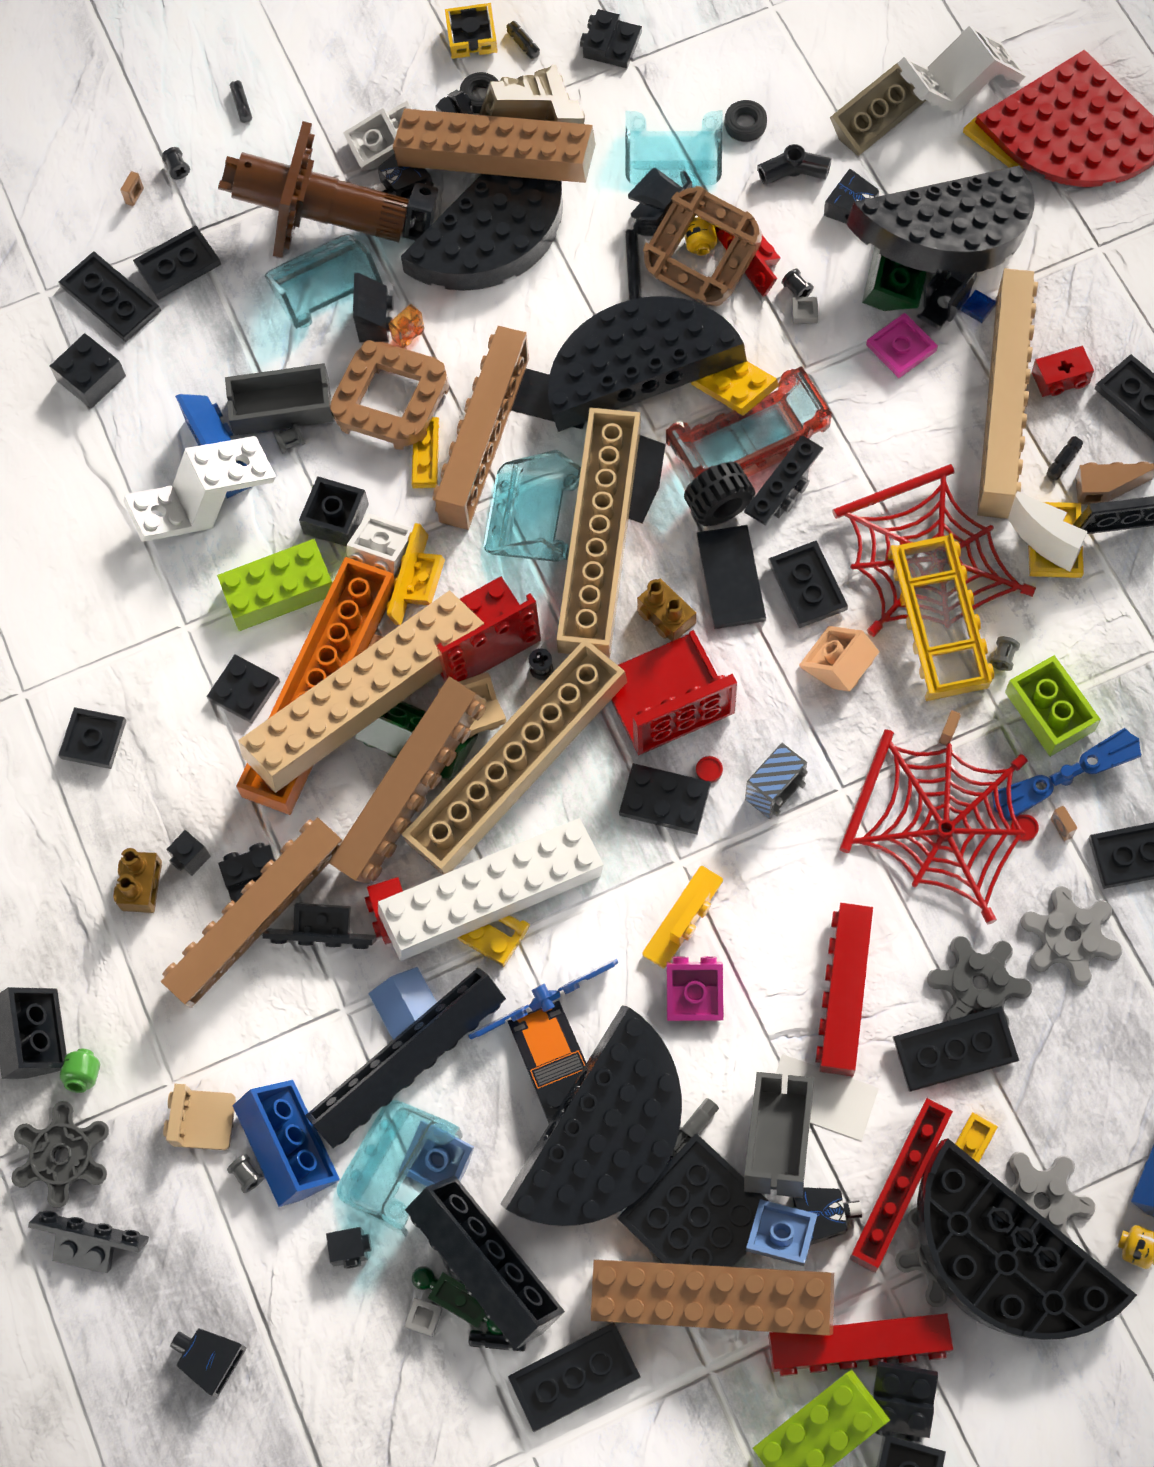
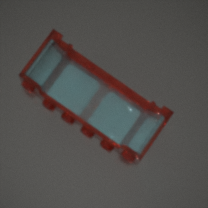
M801 366L785 371L781 375L778 390L766 396L744 416L733 410L727 414H719L712 421L704 425L698 424L692 429L686 422L673 423L666 429V444L673 449L689 476L690 483L703 471L724 462L739 463L746 476L749 477L781 462L801 435L811 438L813 434L819 431L825 432L831 425L832 413Z

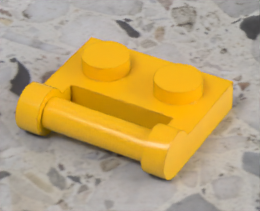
M509 915L498 921L515 931L512 937L490 924L457 937L464 944L505 967L527 933L530 924L524 920L519 921Z

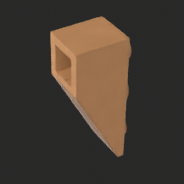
M1143 461L1136 464H1123L1122 462L1097 464L1090 462L1080 465L1075 476L1078 503L1109 502L1154 478V463Z

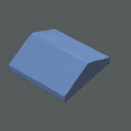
M418 967L391 976L368 993L393 1040L437 1003Z
M423 1121L400 1173L425 1186H430L452 1176H456L461 1181L468 1168L474 1146Z
M760 1199L746 1251L805 1266L817 1214Z

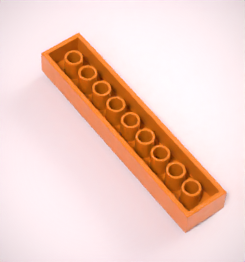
M347 557L344 558L269 718L369 647L394 591L395 579L393 573ZM247 763L236 787L242 798L291 815L313 766L275 793Z

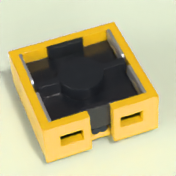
M491 3L445 9L452 59L470 57V53L479 52V55L498 53Z

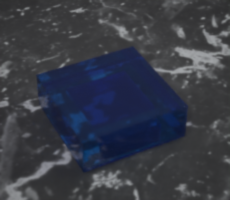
M975 289L962 306L961 312L983 323L995 308L997 301Z

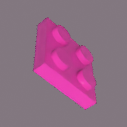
M903 313L868 338L866 342L867 347L898 378L908 373L938 349V345L906 313Z

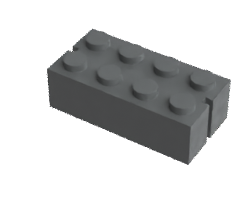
M325 363L225 377L228 417L234 436L292 428L295 423L301 427L334 422L331 411L330 383Z
M756 1071L744 1173V1192L770 1195L771 1189L776 1190V1195L803 1198L813 1100V1077L788 1075L787 1094H783L782 1074Z

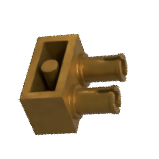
M661 578L651 580L647 585V590L637 597V611L645 621L650 620L656 626L655 629L658 634L664 639L668 638L674 641L696 624V612Z
M127 848L121 853L123 857H121L118 863V875L120 877L117 879L119 884L116 883L114 888V902L122 911L154 913L162 860L157 853L137 852L134 848Z

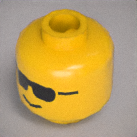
M695 217L684 235L685 245L689 252L704 256L709 254L717 245L715 227L709 222Z
M1138 1225L1131 1227L1129 1232L1123 1230L1117 1246L1123 1249L1122 1259L1143 1269H1149L1152 1264L1154 1265V1232Z

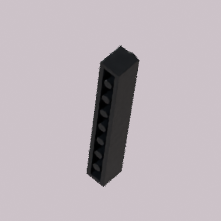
M476 968L305 1115L306 1118L332 1148L344 1143L355 1129L366 1124L372 1115L381 1107L388 1105L399 1091L409 1087L421 1072L431 1068L443 1053L453 1049L465 1034L475 1030L487 1015L496 1012L500 1008L501 1003L506 1000L505 996L487 973L480 968Z

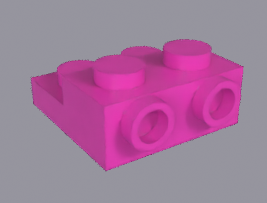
M677 956L672 957V962H667V1021H724L723 962H717V957L715 956L700 957V962H689V957Z

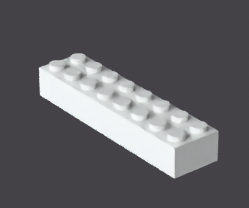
M578 818L378 902V914L400 961H403L601 877L604 864L581 819Z

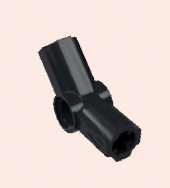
M792 144L785 148L784 153L758 164L757 171L761 181L766 185L786 176L796 177L800 174L826 180L832 158L805 152L802 146Z

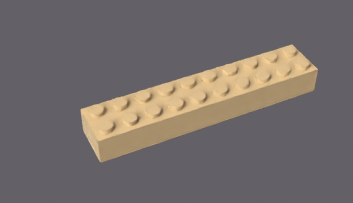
M1004 268L997 293L977 516L1008 519L1017 491L1021 492V482L1018 481L1023 468V459L1020 458L1021 452L1024 450L1025 436H1022L1027 421V414H1024L1029 398V391H1026L1031 374L1028 364L1032 358L1033 347H1030V340L1033 339L1034 335L1032 319L1035 317L1036 303H1034V297H1036L1038 282L1034 281V271Z
M599 408L589 409L557 633L558 653L571 654L586 639L610 658L641 429L640 412Z
M449 590L239 739L242 758L276 793L443 672L437 644L442 643L444 647L484 625V622Z
M584 639L402 833L406 843L442 875L453 871L627 683L625 671Z

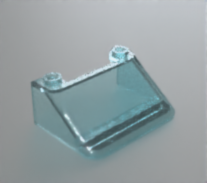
M625 110V176L628 182L637 185L652 168H657L678 185H682L680 172L683 170L687 172L692 185L716 184L722 176L723 110L706 113L702 118L701 131H646L647 123L644 115L638 111Z
M351 234L339 236L269 270L265 274L266 281L296 329L305 328L312 324L311 313L352 294L354 291V273H361L383 284L370 251Z
M559 450L504 463L496 475L484 540L485 551L491 555L552 562L567 560L568 545L562 540H555L563 491L577 489L581 467Z
M392 1100L380 1110L337 1185L339 1199L350 1207L406 1237L409 1233L405 1228L409 1218L405 1211L407 1207L403 1202L394 1197L427 1139L439 1145L448 1144L455 1137L461 1140L463 1134L460 1127L402 1101Z

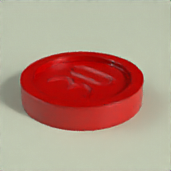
M705 756L698 761L696 774L699 779L713 783L722 776L723 766L716 757Z
M1028 814L1017 816L1016 819L1021 830L1025 831V835L1019 841H1031L1039 831L1037 820ZM1012 821V823H1011V829H1015V830H1016L1015 825H1014V823H1013V821Z

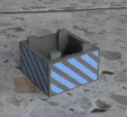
M782 742L747 780L745 800L768 819H771L774 815L778 817L781 813L779 809L798 787L802 789L805 787L806 783L804 780L808 774L806 770L807 761Z

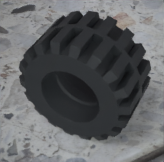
M724 462L703 471L692 480L684 491L686 503L698 523L703 526L718 525L734 518L749 505L755 495L754 487L737 462Z

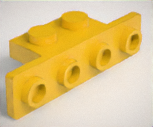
M419 523L414 524L413 530L409 534L406 553L401 559V569L394 581V591L391 600L387 604V616L395 625L399 626L402 624L408 603L420 605L432 603L445 562L442 555L424 553L429 535Z
M700 866L643 950V957L665 969L667 962L672 960V957H674L684 940L688 941L696 930L695 923L699 917L704 918L711 907L709 902L723 883V878L706 867Z

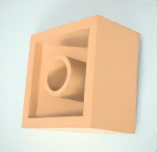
M828 626L799 666L832 689L850 692L857 685L858 680L866 669L872 665L879 650L862 630Z

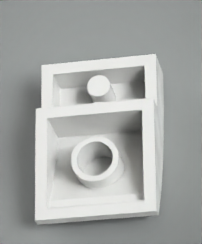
M408 101L403 102L388 112L382 108L343 132L362 170L378 168L394 154L393 143L403 110L413 109Z
M1017 491L1008 517L1013 528L1030 547L1044 558L1069 572L1071 571L1087 531L1064 522L1067 512Z

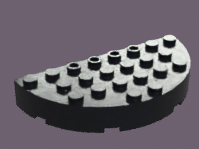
M1019 165L854 201L846 225L866 245L871 243L880 249L879 254L904 266L930 273H936L937 270L950 271L951 275L971 274L994 268L1005 262L1008 256L1015 254L1024 239L1032 219L1035 198L1031 183Z
M481 174L401 255L404 273L430 286L435 284L445 286V289L459 291L493 287L502 284L503 280L514 275L517 277L523 274L544 256L556 238L563 214L562 181Z
M651 296L631 299L610 306L593 315L574 330L566 339L553 361L548 380V399L557 431L560 432L587 422L590 408L619 410L740 363L747 362L744 342L735 328L723 316L707 306L691 300L669 296Z
M625 1005L620 1007L500 1203L506 1210L519 1217L546 1225L574 1226L593 1223L608 1218L634 1203L646 1193L665 1169L676 1145L681 1125L682 1093L680 1080L673 1058L664 1041L656 1030L632 1008Z
M949 1138L939 1142L928 1161L920 1181L916 1212L920 1244L933 1276L943 1291L962 1311L979 1323L1003 1334L1028 1339H1064L1088 1333L1107 1321L1112 1320L1137 1296L1135 1292Z

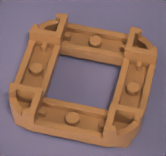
M695 186L685 189L680 193L677 191L671 198L673 203L649 244L646 242L644 245L645 266L654 278L703 305L720 306L732 295L759 249L762 231L751 213L745 212L707 192L703 187ZM695 216L734 236L711 277H706L671 258Z
M365 341L362 347L354 354L331 400L333 417L338 426H340L341 431L349 434L350 431H355L393 443L395 449L404 450V446H410L424 440L427 435L426 429L443 394H448L449 384L445 365L438 359L384 342ZM381 370L419 381L402 417L360 405L375 373L379 374Z

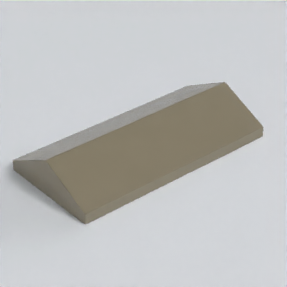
M897 63L829 117L838 139L857 156L861 155L927 101L926 99L922 101L913 92L915 87L902 77L901 72L903 70Z

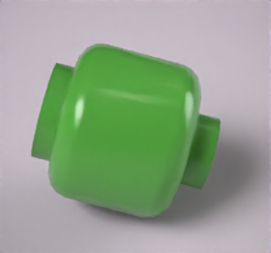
M81 1048L68 1053L64 1058L60 1071V1080L64 1087L76 1093H83L91 1089L96 1084L100 1070V1061L88 1049Z

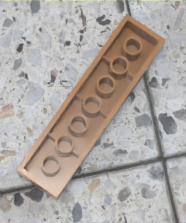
M404 109L393 143V150L398 166L586 183L596 141L593 125Z
M499 325L495 334H491L489 337L487 356L483 355L481 359L480 376H476L474 379L472 398H468L466 401L464 420L460 419L458 423L456 442L452 441L449 448L450 458L448 464L444 463L441 470L442 481L440 486L436 485L433 492V500L436 503L435 512L438 513L439 522L469 530L530 359L527 332Z
M450 676L448 677L329 861V864L358 882L369 884L379 877L382 872V867L380 866L385 858H390L397 848L395 843L400 835L412 824L410 820L415 812H420L426 804L427 799L425 796L429 790L435 789L442 778L440 773L445 765L449 766L453 762L457 754L455 752L460 742L463 744L471 734V729L469 728L475 719L478 721L483 716L486 710L484 705L487 702L485 699Z
M318 817L314 821L309 819L299 830L301 835L295 841L289 840L281 848L280 852L282 855L275 862L270 860L261 869L260 872L263 875L256 882L251 880L242 889L241 893L243 895L236 903L232 900L225 906L221 912L223 914L221 919L217 923L212 921L202 931L204 936L197 944L193 941L182 952L184 957L177 965L173 962L162 973L164 978L160 982L183 1004L193 1008L329 864V861L342 843V839Z
M594 1260L591 1321L832 1335L835 1272Z

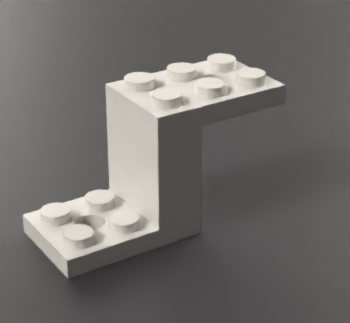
M970 25L928 67L905 56L897 63L903 70L901 72L902 77L908 83L913 84L915 87L913 92L920 100L924 101L926 99L932 106L938 105L943 111L949 110L955 114L996 75L1002 74L1006 80L1010 81L1012 79L1019 84L1027 77L1001 42Z
M256 436L186 448L172 486L127 494L124 496L123 503L142 542L213 528L227 491L274 483L276 476ZM235 461H243L247 466L243 467ZM151 511H159L163 514V517H158L152 514Z

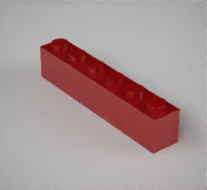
M840 902L838 911H833L831 927L836 928L835 938L830 937L828 954H833L832 965L827 964L825 981H830L829 992L824 991L822 998V1008H827L826 1019L820 1018L818 1035L823 1036V1045L817 1046L815 1063H820L819 1072L853 1077L856 1071L873 907Z
M926 1098L849 1260L876 1273L924 1174L928 1161L953 1113L952 1110Z
M948 1313L833 1325L832 1335L769 1332L768 1334L773 1372L780 1371L781 1377L798 1375L797 1369L809 1368L810 1373L827 1372V1366L839 1365L840 1370L856 1369L857 1363L869 1362V1367H877V1361L887 1363L889 1359H898L899 1364L917 1362V1356L928 1355L930 1361L947 1358L946 1353L953 1351Z

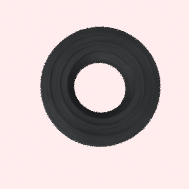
M477 72L470 74L460 85L459 91L466 93L472 102L473 113H480L485 98L477 99L473 97L472 91L478 87L488 88L490 81H499L490 73Z
M740 100L728 107L724 117V126L729 136L742 142L753 141L765 132L767 114L759 103L752 100ZM741 115H751L755 119V123L749 127H742L736 120Z

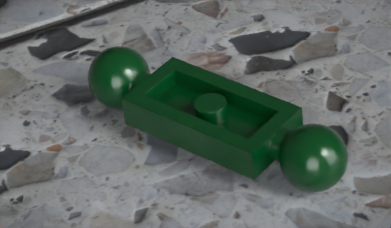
M420 1266L414 1270L412 1283L420 1290L431 1289L432 1291L428 1296L429 1300L477 1329L480 1328L484 1321L487 1323V1328L491 1333L503 1334L494 1321L486 1316L484 1309L478 1301L467 1292L464 1284L442 1272L437 1280L433 1270L427 1266Z

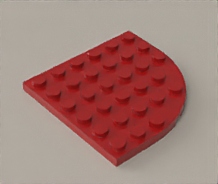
M1085 49L976 116L975 123L1013 161L1030 172L1034 170L1045 175L1044 179L1060 184L1099 187L1107 182L1116 181V183H1120L1139 175L1154 165V116Z

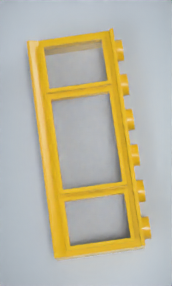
M952 533L947 536L902 545H891L888 552V559H893L895 565L893 571L894 579L899 581L901 588L900 602L902 606L905 605L908 614L906 619L907 629L912 630L913 652L919 656L921 664L919 675L921 679H925L927 687L926 701L988 689L992 679H994L993 666L991 663H987L985 656L988 653L985 639H981L979 634L981 629L980 618L978 614H974L972 608L974 596L971 589L967 590L965 582L968 579L965 566L960 564V545L958 541L954 542Z

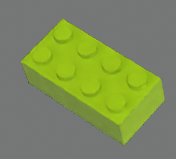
M315 538L217 575L239 632L324 600L332 585V580Z
M850 1370L752 1449L766 1467H832L883 1427L890 1419L854 1371Z

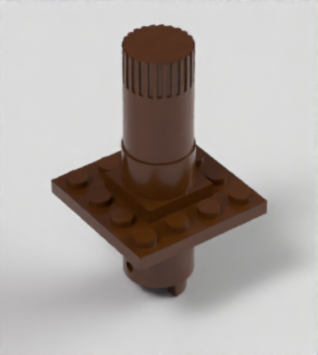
M302 121L291 165L245 152L241 153L239 159L230 156L226 157L222 180L219 181L218 190L231 193L232 199L279 211L273 256L282 258L284 250L290 249L292 232L295 230V227H300L302 218L327 225L332 224L397 243L400 242L410 199L313 172L314 160H311L315 134H311L312 123Z

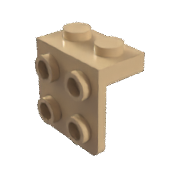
M488 672L459 681V683L487 701L484 705L486 710L483 716L478 721L475 719L469 728L471 729V734L468 738L485 730L497 729L507 722L505 714L496 698Z
M174 1083L173 1092L170 1091L168 1095V1108L171 1109L169 1120H165L163 1135L166 1137V1141L173 1147L211 1150L229 1149L235 1113L232 1105L236 1102V1096L232 1093L191 1090L186 1084Z

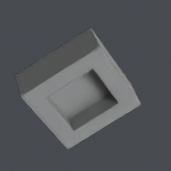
M792 297L793 324L818 323L817 297Z
M414 1298L404 1327L433 1337L443 1308Z

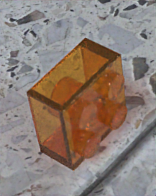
M412 304L407 306L389 322L392 340L401 348L410 345L413 339L421 335L425 330L422 312Z

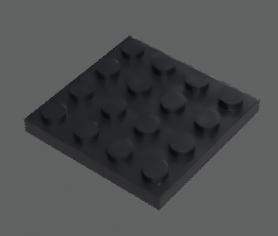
M696 1133L671 1159L646 1193L629 1205L617 1219L662 1263L735 1267L748 1253L746 1247L760 1199L769 1200L761 1193L744 1192V1177Z

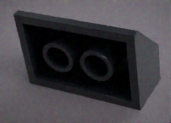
M7 987L1 991L0 1069L2 1079H27L61 1071L67 1053L57 988Z

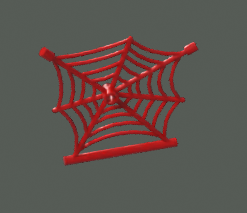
M952 464L832 509L835 519L843 516L850 519L857 535V558L855 564H851L850 568L852 570L858 569L870 578L879 593L882 604L881 618L879 621L875 620L867 629V632L873 637L880 632L885 622L907 619L908 615L890 617L898 607H905V605H901L900 598L897 600L894 582L884 570L879 568L889 566L894 571V561L888 559V552L891 546L890 538L898 541L899 545L912 543L909 541L910 539L924 536L938 526V533L932 538L945 536V529L949 534H953L954 539L960 542V549L966 546L967 554L973 567L963 564L959 557L960 564L965 566L966 571L976 574L965 581L966 584L980 577L996 581L974 591L973 596L1001 584L1011 587L972 606L973 610L1016 590H1021L1020 593L1030 597L1034 595L1036 587L1026 583L1021 585L1001 562L993 545L990 532L994 529V526L989 525L985 527L968 517L953 499L946 482V476L955 473ZM940 479V485L928 498L905 512L883 517H858L852 514L863 508ZM940 492L938 503L929 513L915 522L890 528H882L869 522L891 520L908 515L923 507ZM946 493L958 513L971 524L980 528L981 531L973 534L952 518L945 507ZM939 508V519L929 529L910 536H899L891 532L918 525L932 516ZM945 514L950 522L970 537L963 540L955 535L944 523ZM856 522L868 527L871 534L872 553L871 560L867 563H860L862 537ZM874 530L885 535L887 547L885 561L875 562L876 537ZM987 534L989 546L995 560L1010 580L999 577L988 564L979 540L983 535ZM973 541L976 542L978 553L985 567L991 573L978 569L970 548V543ZM942 547L937 548L934 552H924L923 554L928 557L917 558L918 554H915L912 558L906 559L913 578L917 576L909 564H914L919 569L921 574L919 577L931 575L930 573L934 568L938 569L939 573L944 572L945 565L949 564L946 549ZM931 562V564L926 568L925 571L919 564ZM864 568H874L886 578L891 586L893 605L886 613L882 589L875 578ZM949 581L940 582V590L928 585L918 587L931 590L940 595L942 602L929 597L916 595L917 599L943 607V611H940L933 607L918 604L919 609L929 610L944 616L943 621L921 615L923 620L945 625V628L948 629L950 625L964 617L962 612L950 620L949 612L958 607L960 601H957L948 608L947 598L957 591L956 586L949 592L946 591V584Z
M885 729L839 850L844 853H850L853 844H862L882 850L898 860L907 869L914 879L912 882L913 887H917L921 883L954 891L982 909L981 914L987 925L996 922L997 919L991 907L987 906L1005 862L1020 838L1025 835V831L1021 830L1014 815L1011 784L1013 772L1015 770L1019 771L1028 762L1027 758L1020 754L1010 763L1011 766L1008 769L987 770L976 768L963 761L952 750L951 743H947L946 748L938 751L914 752L894 746L892 742L894 732ZM888 749H890L894 755L895 783L891 800L875 826L863 837L855 838ZM899 752L913 756H934L946 753L945 763L929 766L910 765L905 763ZM952 756L961 765L975 772L1002 775L994 782L970 780L961 775L951 765ZM900 764L908 777L907 796L903 809L893 825L881 835L871 836L887 818L895 803L899 788ZM945 767V777L932 780L916 779L910 769L931 770ZM951 771L958 778L969 784L989 787L984 792L966 790L951 781ZM1006 778L1007 805L1016 830L1010 828L999 803L998 786ZM945 781L944 791L924 792L919 784H933ZM913 785L919 794L918 809L914 818L902 833L889 834L897 827L907 811ZM952 786L964 794L978 797L971 804L959 801L950 795V787ZM992 791L994 792V801L999 817L1006 829H1000L992 813L987 797ZM944 795V803L936 807L932 805L928 798ZM950 800L966 808L963 811L955 809L950 805ZM983 800L995 829H988L980 817L977 805ZM924 802L929 809L925 822L917 831L909 832L916 824L922 811V803ZM944 808L942 820L937 810H941ZM950 810L953 813L959 814L952 821L949 820ZM972 810L983 829H974L968 824L966 816ZM931 816H933L938 823V829L924 830L929 824ZM962 820L965 828H955ZM943 829H947V830H949L950 832L946 833V832H943L942 830H943ZM970 834L963 842L959 851L953 835ZM937 835L938 839L936 842H933L926 836ZM975 835H985L974 850L968 865H966L963 855L967 844ZM991 835H1002L991 851L976 885L970 873L976 856ZM1007 835L1016 836L999 863L984 900L980 889L986 872ZM913 837L922 838L923 840L927 841L931 846H933V848L929 852L923 846V844L915 840ZM906 838L919 846L927 856L924 863L909 847L895 839ZM888 840L902 847L920 865L921 868L917 875L896 853L871 842ZM943 842H948L950 847L943 846L941 844ZM938 849L954 853L958 862L935 858L934 856ZM933 861L960 867L967 880L943 869L930 868L929 865ZM926 871L953 877L970 887L976 899L953 886L937 881L924 880L922 877Z

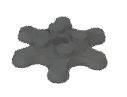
M957 936L950 943V949L956 958L954 967L949 970L933 969L927 975V983L930 987L936 990H947L953 997V1005L947 1010L946 1021L1002 1006L1004 1011V1003L1007 999L1011 997L1025 999L1032 993L1030 981L1025 978H1014L1006 971V963L1013 954L1012 946L1006 941L996 942L990 952L981 954L973 950L970 941L966 937ZM984 976L988 983L987 988L983 990L977 989L973 985V978ZM1004 1011V1014H1005V1017H1006V1020H1007V1023H1008V1026H1009V1018H1008V1016L1006 1015V1013H1005V1011Z
M60 1101L54 1105L52 1109V1122L47 1128L36 1129L26 1123L19 1125L14 1132L15 1140L28 1148L29 1159L24 1165L13 1171L12 1183L19 1188H25L34 1181L45 1182L48 1187L47 1201L53 1208H62L67 1204L69 1200V1187L75 1180L84 1179L92 1185H99L107 1177L106 1168L93 1160L92 1149L97 1143L107 1138L109 1135L108 1125L103 1121H95L85 1128L75 1126L73 1123L74 1110L67 1101ZM60 1148H67L69 1158L63 1162H56L55 1152Z

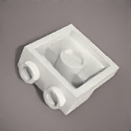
M368 513L348 542L346 557L391 572L394 576L401 565L402 556L408 546V537L413 528Z

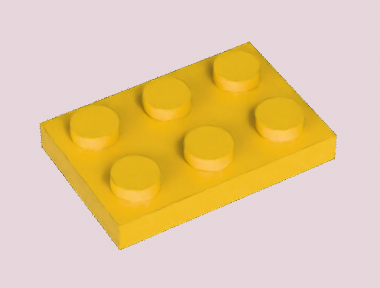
M747 361L693 381L691 385L744 416L779 386L777 378Z
M1044 502L1067 512L1064 522L1071 525L1081 515V503ZM1028 545L1029 576L1082 578L1084 574L1083 545L1070 572L1047 560Z

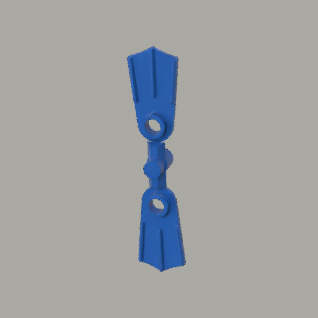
M1123 728L1084 752L1080 757L1079 763L1077 762L1071 766L1064 765L1059 772L1049 777L1037 775L1012 784L1011 799L1015 817L1048 798L1053 793L1054 786L1059 784L1068 786L1072 784L1075 776L1083 772L1097 774L1140 758L1142 754L1139 738L1131 734L1126 728ZM1089 758H1095L1097 760V763L1095 765H1090L1087 762V760ZM1042 782L1046 785V788L1039 790L1036 784ZM1006 787L998 790L999 803L1005 819L1009 822L1012 819L1007 805ZM992 792L994 811L998 813L994 801V792Z
M617 959L608 961L559 987L558 990H548L545 983L531 990L535 998L532 999L529 1005L527 1004L473 1031L468 1036L470 1039L480 1037L505 1024V1020L509 1018L514 1022L528 1014L527 1008H530L532 1011L542 1008L543 1012L555 1007L552 1001L561 997L559 991L563 990L566 995L580 988L578 982L590 980L615 967L619 962Z

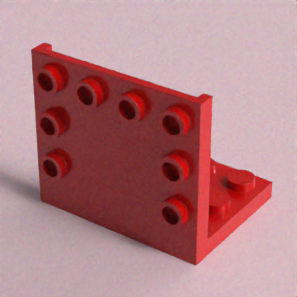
M500 576L460 598L484 622V625L444 647L442 643L436 645L443 671L440 675L444 682H446L449 676L459 682L480 675L541 641L537 604L531 593L526 595L527 601L519 604L503 577Z
M694 630L690 631L688 635L618 664L625 671L627 683L611 699V702L638 756L735 714L737 681L733 673L726 677L725 675H717Z

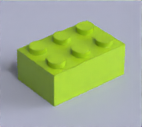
M1055 655L1010 679L1005 690V694L1050 757L1095 732L1101 720Z

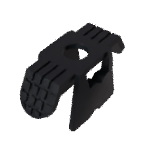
M652 168L629 192L628 199L639 203L630 213L631 217L636 219L633 225L636 233L642 236H654L673 203L671 199L677 191L680 193L685 189L693 188L692 181L685 170L680 172L683 187L657 168Z
M938 270L924 290L923 307L925 309L921 314L918 313L916 317L940 330L945 322H951L965 305L978 273L950 275L945 282L948 271ZM947 296L951 298L948 302V308H943L938 304L940 297Z

